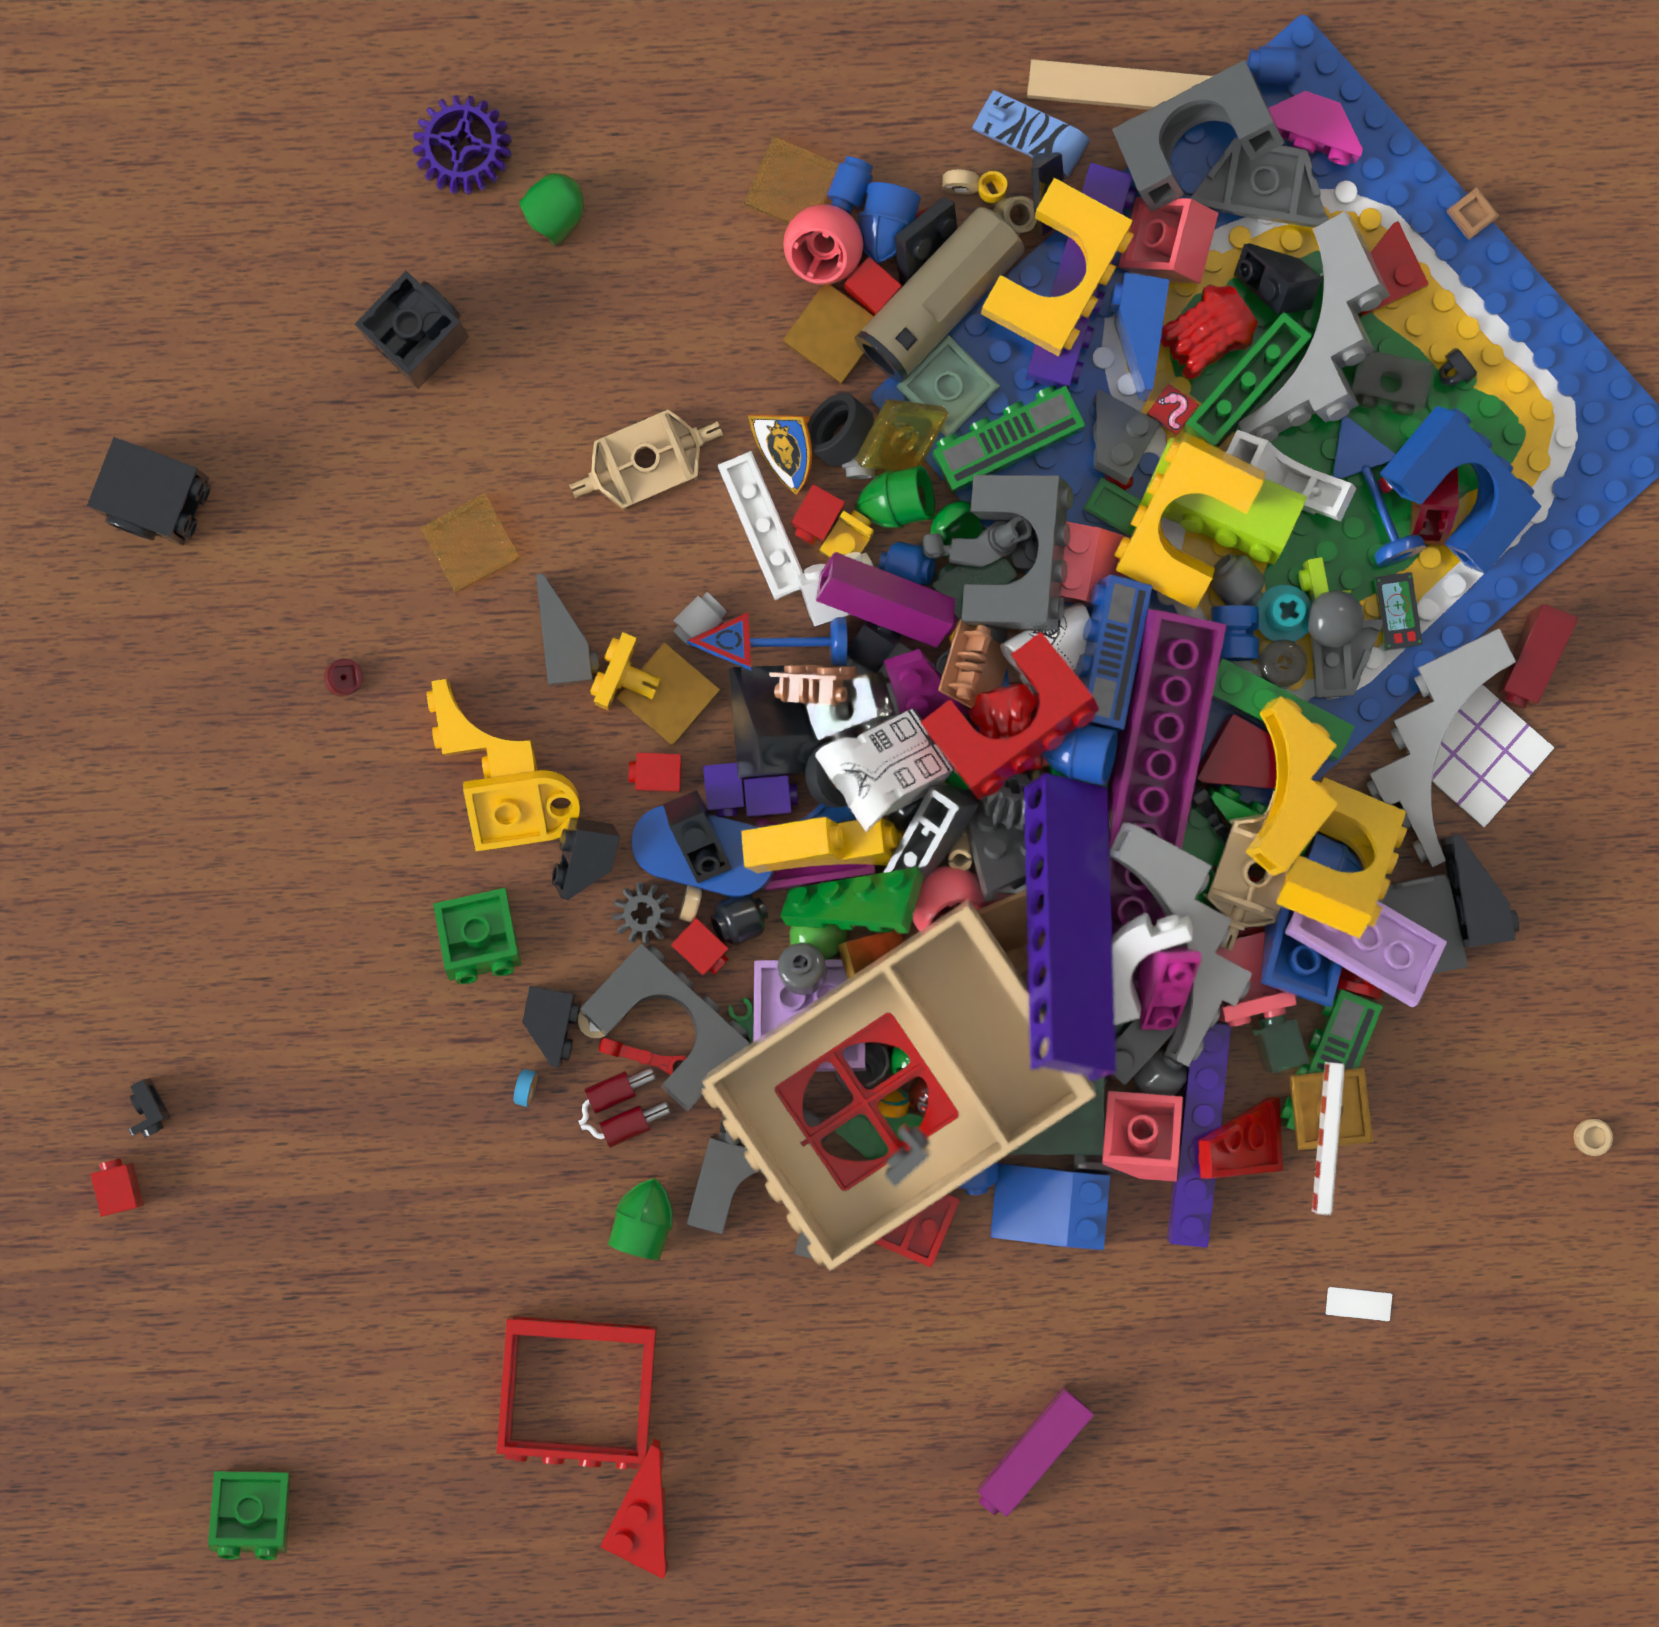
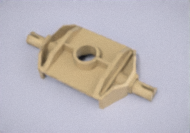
M668 409L594 441L592 472L588 473L589 477L569 484L575 499L594 490H600L601 493L620 508L627 510L628 506L691 479H698L700 447L703 446V443L723 436V433L717 421L699 430L696 427L692 429L686 422ZM648 448L656 454V461L649 468H642L635 462V456L641 449Z
M1273 791L1266 812L1264 811L1263 815L1230 819L1229 823L1233 824L1209 892L1208 894H1203L1205 900L1208 901L1215 911L1232 919L1228 927L1230 928L1229 936L1222 946L1232 951L1239 930L1244 931L1245 927L1264 926L1275 923L1281 905L1276 904L1289 868L1286 872L1274 876L1265 870L1262 880L1251 882L1248 878V869L1256 861L1245 852L1260 832L1268 817L1275 791Z

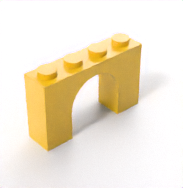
M1054 178L1036 210L1035 219L1067 235L1078 244L1086 261L1084 279L1073 291L1065 295L1043 297L1000 275L982 307L981 314L1059 357L1063 348L1070 351L1081 332L1075 328L1081 316L1089 318L1098 301V298L1094 297L1093 294L1099 284L1104 286L1108 284L1116 269V266L1111 264L1117 251L1122 254L1125 253L1134 234L1129 232L1133 222L1131 219Z
M1185 432L1180 442L1173 440L1164 457V460L1169 462L1164 474L1159 472L1155 474L1147 490L1148 493L1152 494V497L1147 507L1139 505L1130 523L1136 528L1130 539L1123 536L1114 556L1119 558L1116 571L1138 582L1152 585V589L1196 610L1213 578L1215 568L1178 550L1169 542L1164 534L1161 522L1164 509L1169 503L1180 496L1200 493L1209 495L1247 514L1264 482L1266 472Z
M1324 777L1321 783L1331 791V797L1339 804L1318 831L1338 839L1351 847L1362 861L1364 870L1355 873L1340 872L1298 855L1285 876L1276 904L1360 939L1367 925L1374 927L1379 918L1382 907L1376 904L1378 900H1383L1391 880L1386 879L1385 876L1386 873H1392L1399 854L1393 851L1394 848H1400L1407 832V828L1402 826L1406 811Z

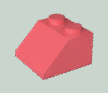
M1136 197L1131 215L1133 222L1129 232L1134 234V237L1125 253L1121 254L1118 267L1151 277L1170 279V282L1201 284L1218 212L1193 199L1178 198L1151 212L1143 198Z
M1066 522L1070 527V542L1068 546H1064L1063 560L1067 564V578L1065 583H1061L1060 597L1066 602H1081L1083 605L1093 607L1094 605L1090 603V596L1095 583L1109 575L1122 578L1127 577L1116 571L1119 558L1114 556L1123 535L1098 527Z
M1108 1091L1103 1164L1139 1179L1177 1182L1183 1097Z

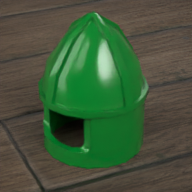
M920 465L896 471L887 470L885 473L875 477L861 491L855 503V509L868 518L870 522L885 528H902L907 524L933 519L935 515V496L927 470ZM918 485L924 490L925 510L919 497Z
M653 1178L637 1184L623 1196L615 1210L616 1218L608 1245L637 1257L660 1260L668 1232L672 1230L673 1209L668 1192L658 1179Z

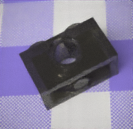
M1372 351L1366 355L1363 361L1353 366L1350 387L1358 402V406L1375 409L1377 404L1392 407L1391 412L1394 414L1413 416V412L1419 413L1425 406L1433 364ZM1384 376L1394 378L1398 384L1397 392L1388 393L1384 391L1381 387L1380 379Z
M882 672L865 673L843 682V687L847 689V699L845 702H840L839 705L812 704L811 702L806 704L817 740L831 739L832 742L844 738H853L852 731L863 728V731L867 732L884 723L883 719L896 715ZM849 702H851L854 707V714L852 718L848 713Z

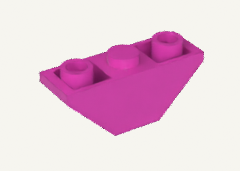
M1304 91L1269 108L1282 138L1293 142L1294 148L1305 149L1308 153L1318 151L1327 154L1330 161L1344 166L1349 165V162L1356 164L1363 149L1341 103Z
M1176 946L1153 952L1143 958L1139 969V999L1142 1005L1139 1018L1141 1030L1177 1028L1202 959L1200 951Z

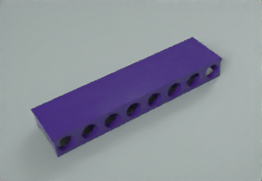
M1044 773L1042 777L1024 787L1030 1069L1047 1068L1088 1076V1080L1095 1081L1108 1074L1116 1073L1107 787ZM1037 791L1042 792L1040 804L1036 807L1035 796ZM1043 823V833L1037 843L1036 830L1039 824ZM1044 861V868L1042 874L1038 878V862ZM1044 893V907L1039 913L1037 909L1038 900ZM1041 931L1046 932V938L1043 947L1040 949L1038 939ZM1046 965V978L1044 983L1040 985L1039 974L1042 967ZM1043 1003L1047 1004V1014L1042 1022L1040 1010ZM1045 1038H1048V1050L1045 1057L1042 1058L1041 1046Z

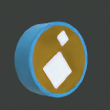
M526 1068L521 1070L514 1091L513 1100L515 1104L524 1107L531 1105L537 1087V1071Z

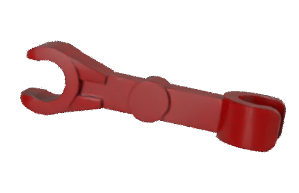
M603 1038L599 1046V1051L615 1057L621 1056L638 1061L641 1064L652 1065L669 1075L674 1072L673 1064L676 1061H684L687 1058L683 1055H657L648 1050H640L623 1045L622 1042Z

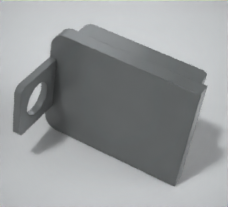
M1436 875L1389 885L1383 900H1378L1379 902L1447 941L1432 974L1468 967L1449 879L1444 875Z

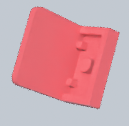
M1265 932L1236 938L1233 951L1220 947L1215 952L1219 956L1252 973L1249 979L1250 988L1246 996L1241 1001H1238L1236 1006L1222 1002L1219 1007L1221 1013L1218 1020L1228 1022L1230 1027L1250 1023V1016L1263 1013L1264 1018L1283 1015L1286 1013L1285 1007L1297 1005L1295 995L1261 983Z

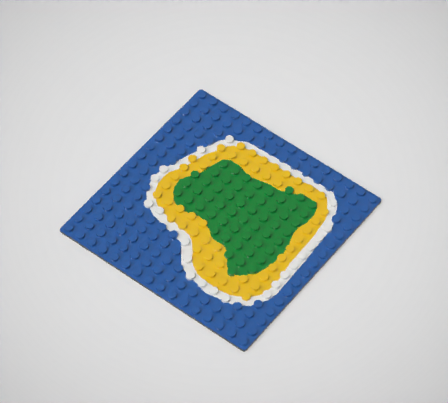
M1300 15L1265 45L1295 48V55L1302 56L1300 78H1294L1292 85L1258 83L1268 108L1304 91L1341 103L1363 151L1356 164L1349 162L1347 166L1330 161L1327 154L1318 151L1308 153L1312 164V173L1314 179L1317 180L1321 192L1320 198L1325 214L1330 220L1346 211L1357 224L1370 252L1392 224L1399 221L1429 283L1426 288L1362 318L1358 313L1374 351L1367 354L1360 363L1342 368L1358 402V406L1352 408L1346 416L1397 454L1436 406L1449 410L1457 408L1470 418L1471 423L1469 426L1474 432H1479L1489 439L1493 445L1490 448L1492 452L1503 457L1513 466L1514 469L1511 473L1533 488L1535 493L1532 496L1542 506L1486 574L1466 567L1447 546L1426 545L1422 552L1407 560L1386 567H1378L1375 553L1379 548L1391 541L1362 472L1341 479L1352 483L1357 488L1342 520L1338 521L1319 513L1313 515L1301 510L1287 543L1274 565L1268 562L1256 561L1243 551L1233 547H1224L1213 538L1201 533L1189 532L1176 522L1166 518L1162 519L1164 534L1174 547L1212 567L1228 554L1233 553L1234 556L1246 555L1265 577V584L1261 590L1262 593L1277 585H1291L1301 590L1299 570H1303L1302 564L1309 559L1322 557L1329 591L1351 590V594L1362 605L1364 620L1380 619L1374 578L1412 572L1423 645L1384 651L1382 631H1380L1353 696L1315 699L1311 635L1309 631L1301 639L1292 642L1291 645V643L1279 644L1266 639L1261 631L1257 629L1253 632V635L1259 638V660L1229 661L1355 726L1340 758L1334 762L1326 759L1311 778L1313 781H1318L1419 691L1414 680L1415 677L1420 675L1417 667L1480 637L1659 477V405L1494 222L1470 240L1465 237L1446 211L1465 197L1467 192L1306 15ZM1207 121L1190 128L1179 138L1172 152L1171 163L1184 193V196L1180 198H1191L1233 139L1238 138L1232 125L1223 121ZM1284 140V144L1281 146L1293 147L1294 143ZM1128 167L1123 171L1124 173L1131 174ZM1132 177L1130 186L1137 188ZM1136 189L1131 208L1123 207L1121 215L1131 219L1136 197H1141L1138 189ZM1218 212L1201 284L1169 281L1162 327L1169 321L1176 320L1179 315L1184 314L1189 309L1196 307L1201 301L1202 291L1207 285L1212 284L1218 287L1232 286L1237 290L1258 321L1252 345L1246 349L1230 350L1218 361L1208 365L1197 378L1191 380L1186 379L1182 375L1186 364L1184 363L1179 366L1178 360H1173L1169 347L1164 348L1160 342L1153 390L1147 401L1139 400L1114 324L1115 312L1109 311L1111 293L1115 282L1121 283L1125 273L1143 274L1119 268L1122 253L1117 251L1114 257L1116 269L1106 286L1100 284L1098 290L1105 293L1099 314L1092 312L1088 326L1094 327V332L1089 348L1081 347L1077 361L1084 363L1078 384L1071 382L1068 388L1085 423L1084 430L993 475L1060 476L1070 484L1069 487L1073 491V505L1070 510H1067V522L1098 527L1125 536L1082 510L1101 477L1105 478L1103 472L1094 468L1096 442L1093 439V425L1095 423L1093 398L1098 389L1147 414L1169 383L1198 403V406L1191 414L1192 416L1281 316V314L1278 315L1233 276L1243 246L1247 243L1299 258L1322 277L1312 308L1310 310L1286 313L1312 335V341L1320 318L1324 291L1323 262L1313 231L1314 228ZM1056 230L1004 277L1032 293L1043 297H1050L1068 236ZM993 287L947 334L1000 385V388L955 432L958 438L970 433L969 426L986 417H989L992 422L1004 416L1003 409L1019 401H1022L1025 406L1037 400L1036 393L1049 387L1025 379L1036 344L981 314L982 307ZM1309 346L1246 417L1267 403L1285 385L1296 371ZM1454 348H1458L1478 374L1468 384L1462 380L1457 385L1446 386L1438 377L1439 369L1447 362L1445 355ZM1451 369L1447 375L1452 377L1457 373L1454 369ZM889 377L873 391L871 395L872 402L945 483L932 457L933 450L938 448L936 442L945 436L896 389L900 382ZM1315 413L1311 415L1310 420L1299 426H1291L1280 432L1278 437L1270 443L1294 461L1321 473L1333 476L1341 419L1336 421L1330 420L1326 423ZM1185 424L1177 436L1159 425L1132 474L1134 480L1132 486L1125 491L1142 500L1153 471L1170 437L1181 441L1185 434ZM1239 425L1220 445L1219 449L1227 452L1236 431H1242ZM1388 463L1371 469L1376 482L1381 479L1380 473ZM1469 463L1458 466L1459 508L1449 537L1470 513L1477 498L1478 480L1473 467ZM973 485L954 494L961 501L971 502ZM1379 488L1399 538L1409 536L1411 501L1402 498L1395 490L1385 494ZM980 519L985 529L995 522V520ZM1128 576L1126 577V579L1136 581ZM1209 584L1196 610L1154 589L1151 591L1148 609L1211 621V608L1227 605ZM1064 601V607L1075 604ZM1084 605L1091 618L1093 607ZM1302 654L1304 655L1303 658H1304L1305 660H1307L1306 663H1305V661H1304V664H1303V661H1302V656H1301ZM1211 700L1204 735L1205 745L1202 746L1199 763L1225 716L1228 714H1235L1266 733H1270L1267 728ZM1214 784L1217 788L1220 789V784ZM1227 785L1242 794L1240 799L1251 805L1254 800H1257L1269 806L1273 791H1275V789Z

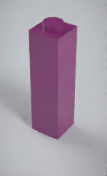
M835 551L819 574L816 601L936 648L946 635L951 636L956 627L958 616L954 614L955 598Z
M1063 1386L977 1487L978 1493L982 1496L979 1502L993 1515L1000 1511L1007 1517L1094 1416L1093 1412Z

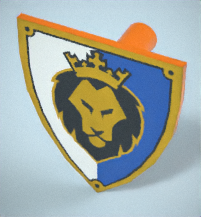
M748 415L756 444L767 465L778 479L797 495L807 482L812 464V446L807 426L810 417Z

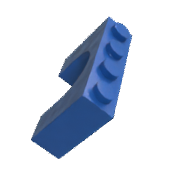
M1436 406L1382 470L1380 475L1402 498L1422 505L1452 469L1469 463L1473 467L1478 480L1477 498L1470 513L1444 544L1466 567L1486 574L1542 506L1532 496L1535 493L1533 488L1511 473L1514 469L1513 466L1506 459L1492 452L1490 448L1493 445L1489 439L1479 432H1474L1469 426L1471 420L1465 413L1457 408L1449 410Z

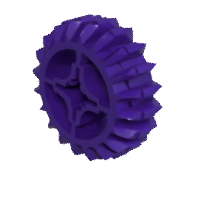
M454 95L452 99L453 106L448 107L446 101L440 99V112L437 113L432 107L427 109L431 121L419 119L418 124L425 132H414L413 138L415 141L423 144L413 147V153L416 156H423L417 161V166L419 169L429 168L425 173V178L428 181L438 177L436 183L438 189L443 190L450 182L452 194L456 195L460 185H463L465 193L471 195L473 191L471 184L477 183L479 189L484 191L486 190V185L483 179L488 177L491 182L496 183L498 177L493 170L506 171V164L499 158L507 159L511 157V150L502 146L512 143V138L509 134H502L508 129L506 121L496 122L500 116L499 111L493 109L487 113L489 106L487 101L482 100L475 108L473 96L469 95L465 105H461L459 96ZM459 119V123L453 131L440 132V135H437L446 124ZM473 120L483 124L490 131L492 144H486L483 139L473 136ZM466 133V139L469 143V146H464L463 151L460 152L459 157V152L455 144H461L462 139L465 138ZM434 146L441 147L442 151L452 154V171L436 161L433 152ZM487 155V158L481 165L466 171L467 164L471 159L484 158Z

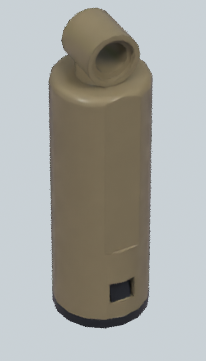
M1016 196L1002 199L995 205L993 211L988 208L978 207L854 337L857 345L869 360L887 376L902 383L995 285L999 276H1003L1024 254L1025 248L1019 234L1028 232L1037 223L1034 216L1033 201L1028 197ZM1014 205L1021 213V219L1017 225L1012 223L1009 215Z

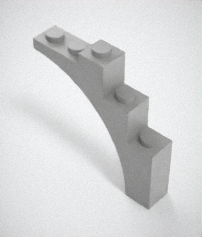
M1346 211L1313 229L1323 262L1324 291L1320 318L1310 346L1296 371L1285 385L1257 411L1238 422L1241 430L1245 433L1271 442L1278 437L1280 432L1291 426H1299L1310 420L1311 415L1315 413L1327 423L1330 420L1336 421L1344 418L1352 408L1358 406V402L1342 368L1360 363L1367 354L1374 351L1358 313L1375 309L1390 294L1357 224Z
M1500 629L1489 632L1417 667L1420 675L1415 677L1414 680L1423 698L1430 695L1432 702L1393 720L1396 728L1390 730L1398 749L1406 748L1408 754L1369 772L1372 780L1367 782L1366 785L1372 797L1390 805L1398 801L1400 802L1402 807L1399 809L1406 811L1402 824L1407 829L1412 827L1418 838L1412 845L1421 863L1428 860L1432 867L1446 861L1437 839L1431 807V784L1436 757L1450 723L1466 700L1484 682L1516 662Z
M1124 822L1109 850V857L1122 864L1146 886L1166 917L1178 915L1179 918L1189 915L1193 926L1192 940L1177 946L1200 951L1202 956L1178 1026L1174 1029L1173 1036L1164 1054L1189 1067L1191 1061L1196 1060L1203 1049L1204 1042L1202 1040L1208 1028H1211L1217 1022L1221 1013L1219 1008L1221 1003L1225 1002L1236 1006L1238 1001H1241L1249 991V979L1252 973L1215 953L1217 948L1222 947L1230 933V928L1228 927L1232 919L1194 900L1196 895L1202 893L1208 884V872L1211 865L1137 825Z

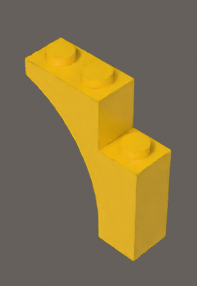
M1282 696L1268 702L1259 713L1267 726L1273 742L1277 763V780L1273 803L1268 817L1260 832L1245 851L1272 876L1287 871L1339 804L1331 797V791L1324 784L1311 780L1337 745L1329 739L1330 734L1325 728L1317 723H1311L1301 714V708L1294 701L1287 698L1284 699Z
M827 817L741 831L744 866L756 873L837 864L887 866L905 832L898 830L892 822L881 818L866 832L858 820L836 823Z

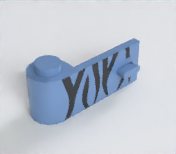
M995 90L992 91L972 126L974 131L1032 158L1035 156V153H1061L1063 176L1066 180L1070 178L1090 143L1088 136L1077 128Z

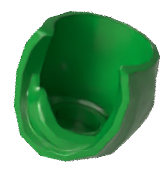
M550 173L526 191L525 196L519 200V205L531 228L549 238L550 243L555 246L558 243H562L580 222L584 211V196L579 183L572 177L560 173Z

